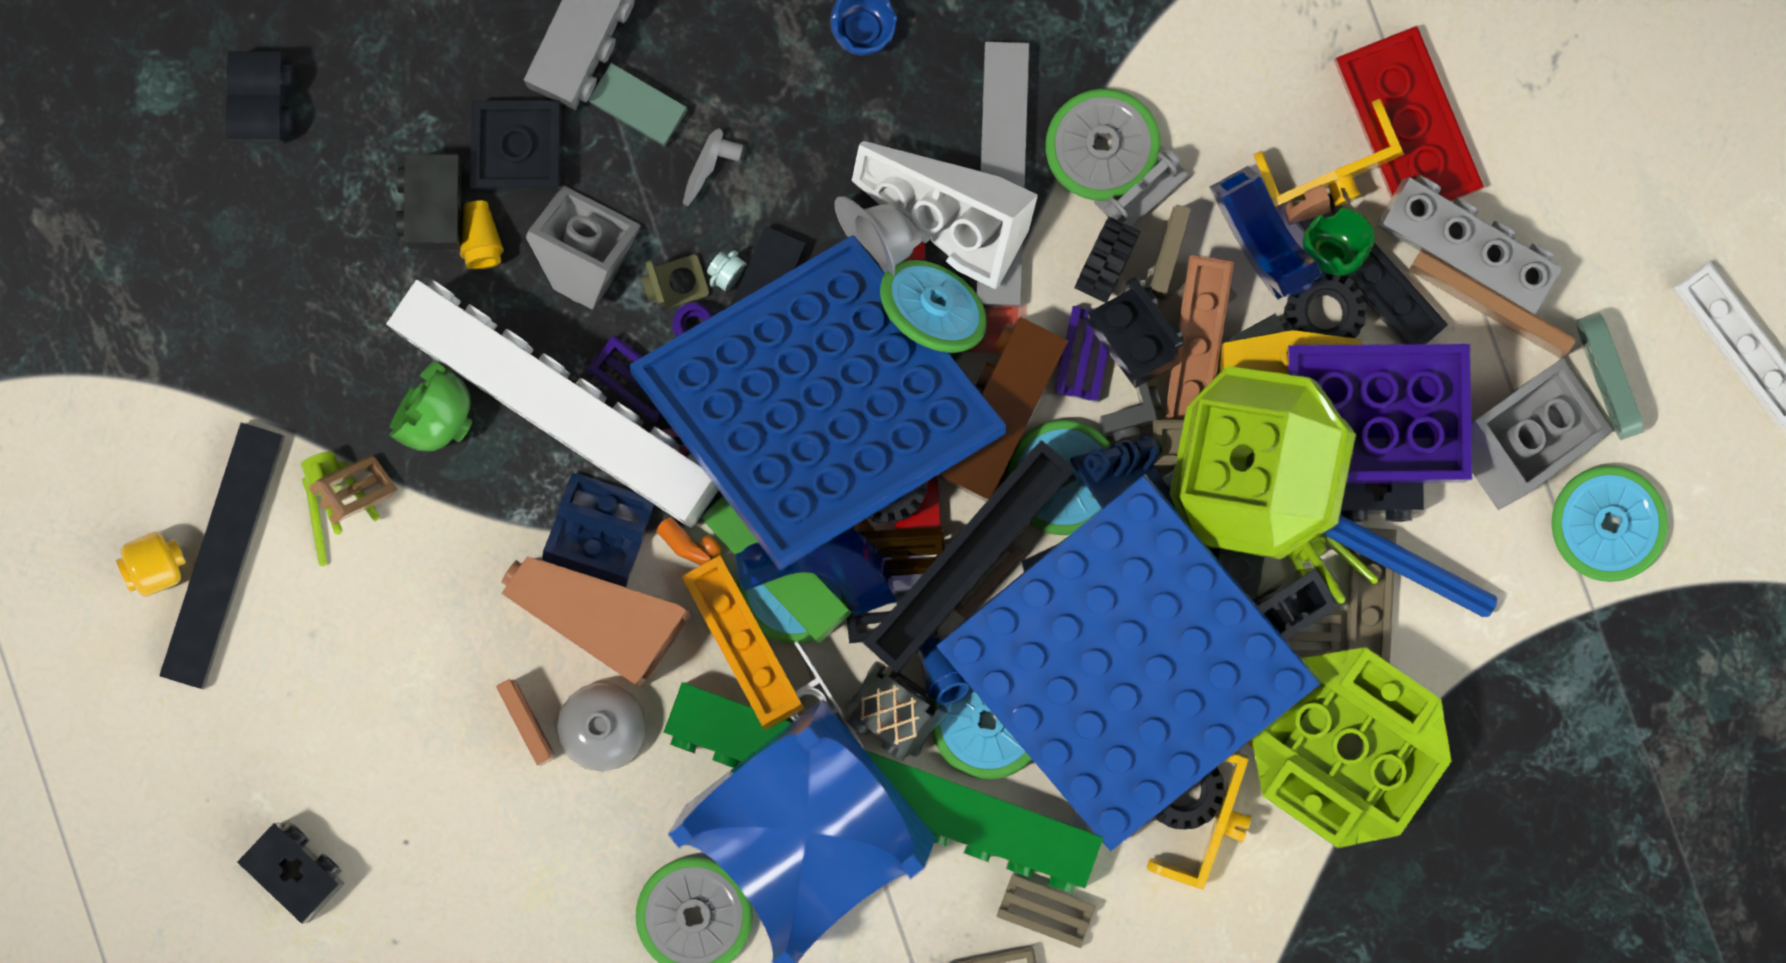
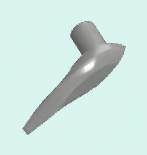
M720 128L709 135L688 180L683 204L686 206L696 197L706 177L714 170L717 156L739 162L743 144L722 139L723 132Z

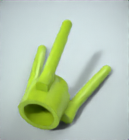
M333 451L316 454L301 463L305 475L301 480L307 494L318 563L322 567L327 565V557L317 496H321L322 499L323 496L320 493L313 495L309 487L317 480L348 466L347 461L337 462ZM354 477L344 481L347 486L357 483ZM339 483L333 486V490L336 492L341 489L342 484ZM362 491L354 496L356 499H359L366 494ZM374 506L365 509L373 521L380 519V515ZM330 507L326 509L329 518L334 512ZM329 518L334 533L340 535L342 533L340 522L334 524Z
M1320 533L1287 555L1293 564L1295 572L1299 569H1305L1302 560L1304 563L1311 562L1318 570L1336 601L1340 604L1345 602V597L1320 558L1327 550L1323 543L1326 542L1371 584L1378 582L1377 576L1344 545Z

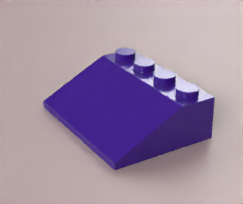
M1470 344L1288 346L1287 375L1307 377L1317 381L1341 418L1345 419L1356 434L1346 484L1465 483L1472 480Z

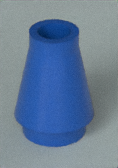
M931 637L917 652L927 693L938 704L950 705L961 700L968 693L969 685L936 647L940 639Z

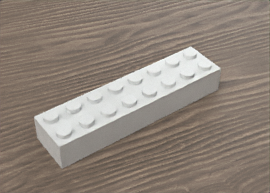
M416 279L387 322L391 329L689 528H694L719 489L691 452L687 458L677 452L681 447L676 443L677 441L656 427H653L650 433L642 429L641 426L644 422L639 419L638 415L617 402L613 409L606 405L604 402L607 397L584 379L579 378L576 384L568 380L567 378L570 376V373L551 357L544 353L539 359L533 357L531 354L534 349L513 332L505 329L503 334L500 335L494 331L498 325L469 304L465 311L458 306L461 301L452 292L434 280L427 287Z

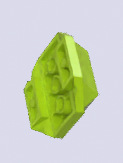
M1227 366L1186 408L1169 495L1177 512L1206 546L1282 559L1303 546L1318 533L1322 534L1338 524L1356 434L1345 419L1341 418L1317 381L1307 377ZM1254 451V463L1246 470V459Z
M1366 647L1301 657L1320 680V685L1252 738L1262 796L1336 848L1400 836L1451 763L1441 699ZM1348 733L1357 734L1362 740V750L1353 758L1343 757L1337 750L1339 739Z

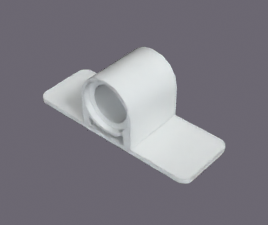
M795 641L796 647L816 679L796 691L797 696L801 699L806 695H813L820 701L823 699L835 715L840 714L853 737L864 748L854 729L844 720L845 715L798 641ZM798 713L791 716L794 721L799 718Z

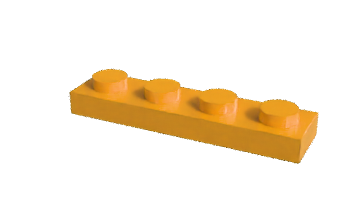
M719 555L681 576L763 728L767 730L805 709L722 557Z

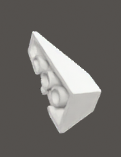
M866 141L859 144L852 181L878 204L894 205L900 212L907 215L921 232L922 241L926 244L930 240L949 256L946 262L954 269L993 289L1000 286L1029 231L1038 196L999 176Z

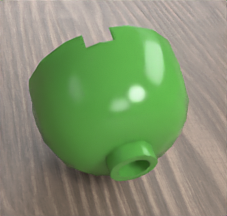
M434 361L419 375L426 382L424 384L421 383L416 389L411 387L408 390L390 424V428L393 431L389 433V436L416 451H435L444 448L452 439L460 442L472 424V419L467 417L471 400L465 383L451 369L438 361Z

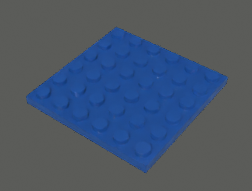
M854 235L630 364L632 376L779 570L1006 433V424L948 352L936 351L920 345L901 332L885 312L880 296V285L884 273Z
M1145 473L936 645L1092 831L1104 838L1102 842L1110 852L1320 685V680Z

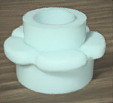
M733 250L728 255L720 252L714 258L707 270V273L712 276L710 279L711 287L718 286L725 292H728L737 284L747 267V263L737 257L738 251Z

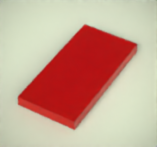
M1418 26L1335 58L1334 62L1372 154L1391 147L1372 104L1377 99H1381L1405 154L1378 167L1390 198H1392L1402 179L1412 178L1416 180L1418 175L1440 186L1441 190L1438 194L1450 202L1484 188Z

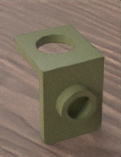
M690 255L656 267L652 260L645 262L648 275L642 276L641 279L648 301L657 300L662 311L709 296V290L697 255ZM678 269L690 270L696 279L694 288L686 294L676 293L670 286V277Z

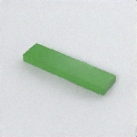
M724 496L700 517L819 644L852 614L800 558L779 570Z

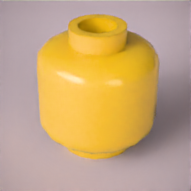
M157 531L124 544L121 548L122 558L116 560L130 593L137 590L144 597H149L179 583L181 573L178 566L186 563L176 539L167 542L165 537Z

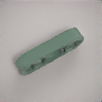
M1600 312L1577 319L1578 334L1615 433L1620 440L1643 433L1644 428L1641 415L1603 316Z

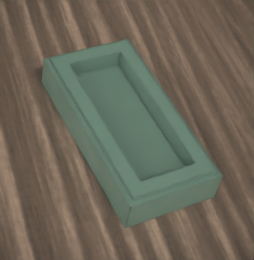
M612 63L588 100L590 104L664 147L687 111V107Z

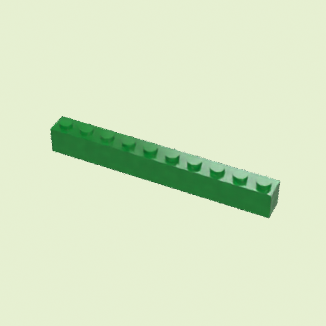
M682 682L663 733L673 736L670 743L672 746L694 754L697 747L701 746L714 751L713 761L734 768L740 761L742 762L792 722L783 720L765 730L753 708ZM865 750L936 837L934 843L947 847L949 839L966 844L964 854L989 862L993 854L1008 860L1007 870L1031 878L1034 870L1050 876L1048 885L1072 894L1076 886L1086 888L1104 839L1103 837Z

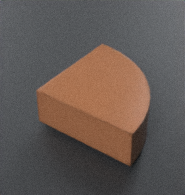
M1319 185L1305 191L1306 200L1297 203L1290 201L1284 208V214L1288 226L1316 217L1319 214L1323 215L1331 212L1330 199L1325 185Z

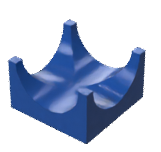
M823 699L687 803L668 833V836L678 848L688 845L708 855L738 885L766 929L772 946L773 963H799L807 950L832 925L869 895L898 877L908 875L912 879L924 870L936 839Z

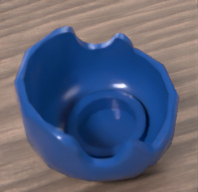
M836 0L830 15L831 31L838 44L844 50H848L850 54L858 56L876 54L891 42L896 28L895 23L897 22V15L889 0Z

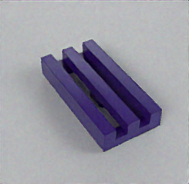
M1073 306L1066 335L1068 343L1062 354L1054 394L1098 402L1108 351L1101 343L1091 391L1082 390L1094 332L1088 323L1074 388L1065 386L1079 318L1086 320L1087 312L1091 311V309L1085 310L1081 309V307Z
M613 335L586 370L657 425L663 416L657 408L652 410L599 369L605 362L645 393L632 376L631 371L610 354L616 348L632 362L642 357Z

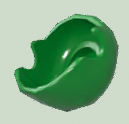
M1344 207L1340 208L1331 217H1323L1322 214H1319L1306 229L1302 239L1303 253L1313 267L1321 273L1337 276L1356 272L1369 257L1375 242L1374 227L1367 218L1350 208Z

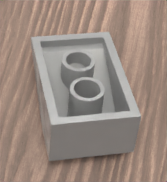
M1562 358L1471 420L1472 473L1497 510H1500L1530 493L1613 430Z

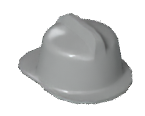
M839 196L834 202L838 221L848 237L855 236L884 274L890 271L892 276H895V266L908 258L913 252V248L922 241V234L912 220L900 212L894 205L882 204L863 209L846 196Z

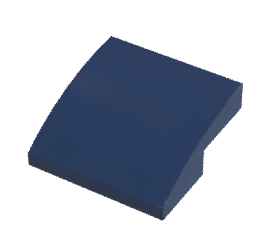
M572 472L558 506L557 518L543 549L542 561L627 587L655 505L636 492Z

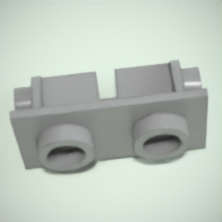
M1161 146L1160 152L1156 155L1158 159L1157 165L1143 177L1139 184L1136 183L1119 199L1109 197L1107 201L1095 200L1094 203L1107 217L1110 216L1133 227L1189 176L1179 165L1181 163L1179 158L1170 149L1166 151Z

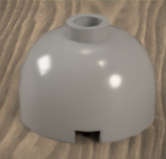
M600 682L583 686L568 697L559 711L557 733L560 746L570 760L584 769L601 772L619 769L636 757L645 740L646 723L643 708L631 693L618 685Z

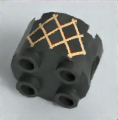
M875 661L867 672V676L859 690L851 700L846 702L845 708L849 713L844 720L864 735L872 731L882 738L884 742L881 747L897 759L903 761L909 755L918 757L929 734L937 725L942 723L948 714V710L944 705H939V707L934 709L932 706L935 699L930 698L925 689L902 673L897 674L895 671H892L889 676L884 674L883 671L886 668V664Z

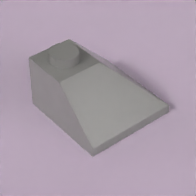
M563 185L528 230L526 239L552 288L571 300L593 310L614 280L641 225Z

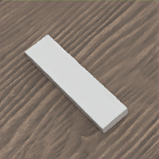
M1709 261L1672 288V291L1778 430L1786 427V360Z

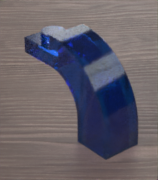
M1249 166L1209 186L1239 246L1262 282L1277 300L1288 295H1298L1305 292L1312 286L1313 281L1323 276L1317 261L1299 246L1285 226L1261 177Z
M851 528L781 570L775 565L759 542L749 545L742 552L736 554L737 578L744 591L790 574L814 573L828 578L840 588L854 617L896 601L893 578L881 554L865 537Z

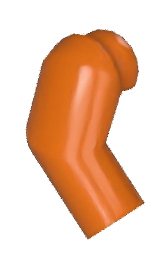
M672 517L665 519L657 527V534L675 554L689 561L703 565L722 554V547L711 535L704 536L697 544Z

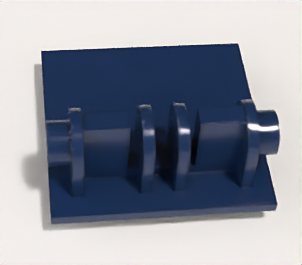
M1144 436L1138 442L1124 441L1111 445L1110 448L1093 449L1090 453L1071 457L1069 460L1101 508L1145 473L1177 511L1169 495V487L1153 466L1158 456L1162 453V444L1156 438Z

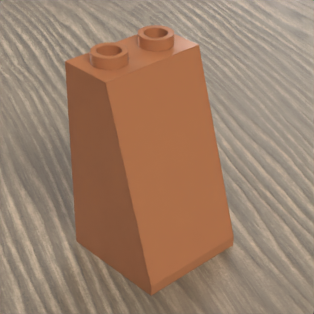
M528 556L522 563L517 560L514 561L501 581L506 585L501 594L641 688L692 616L690 612L678 604Z

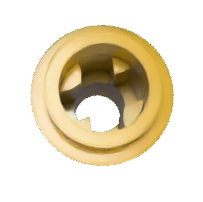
M471 201L465 203L462 206L460 257L465 259L466 267L470 269H487L497 266L501 263L500 255L504 252V248L489 210L488 202Z

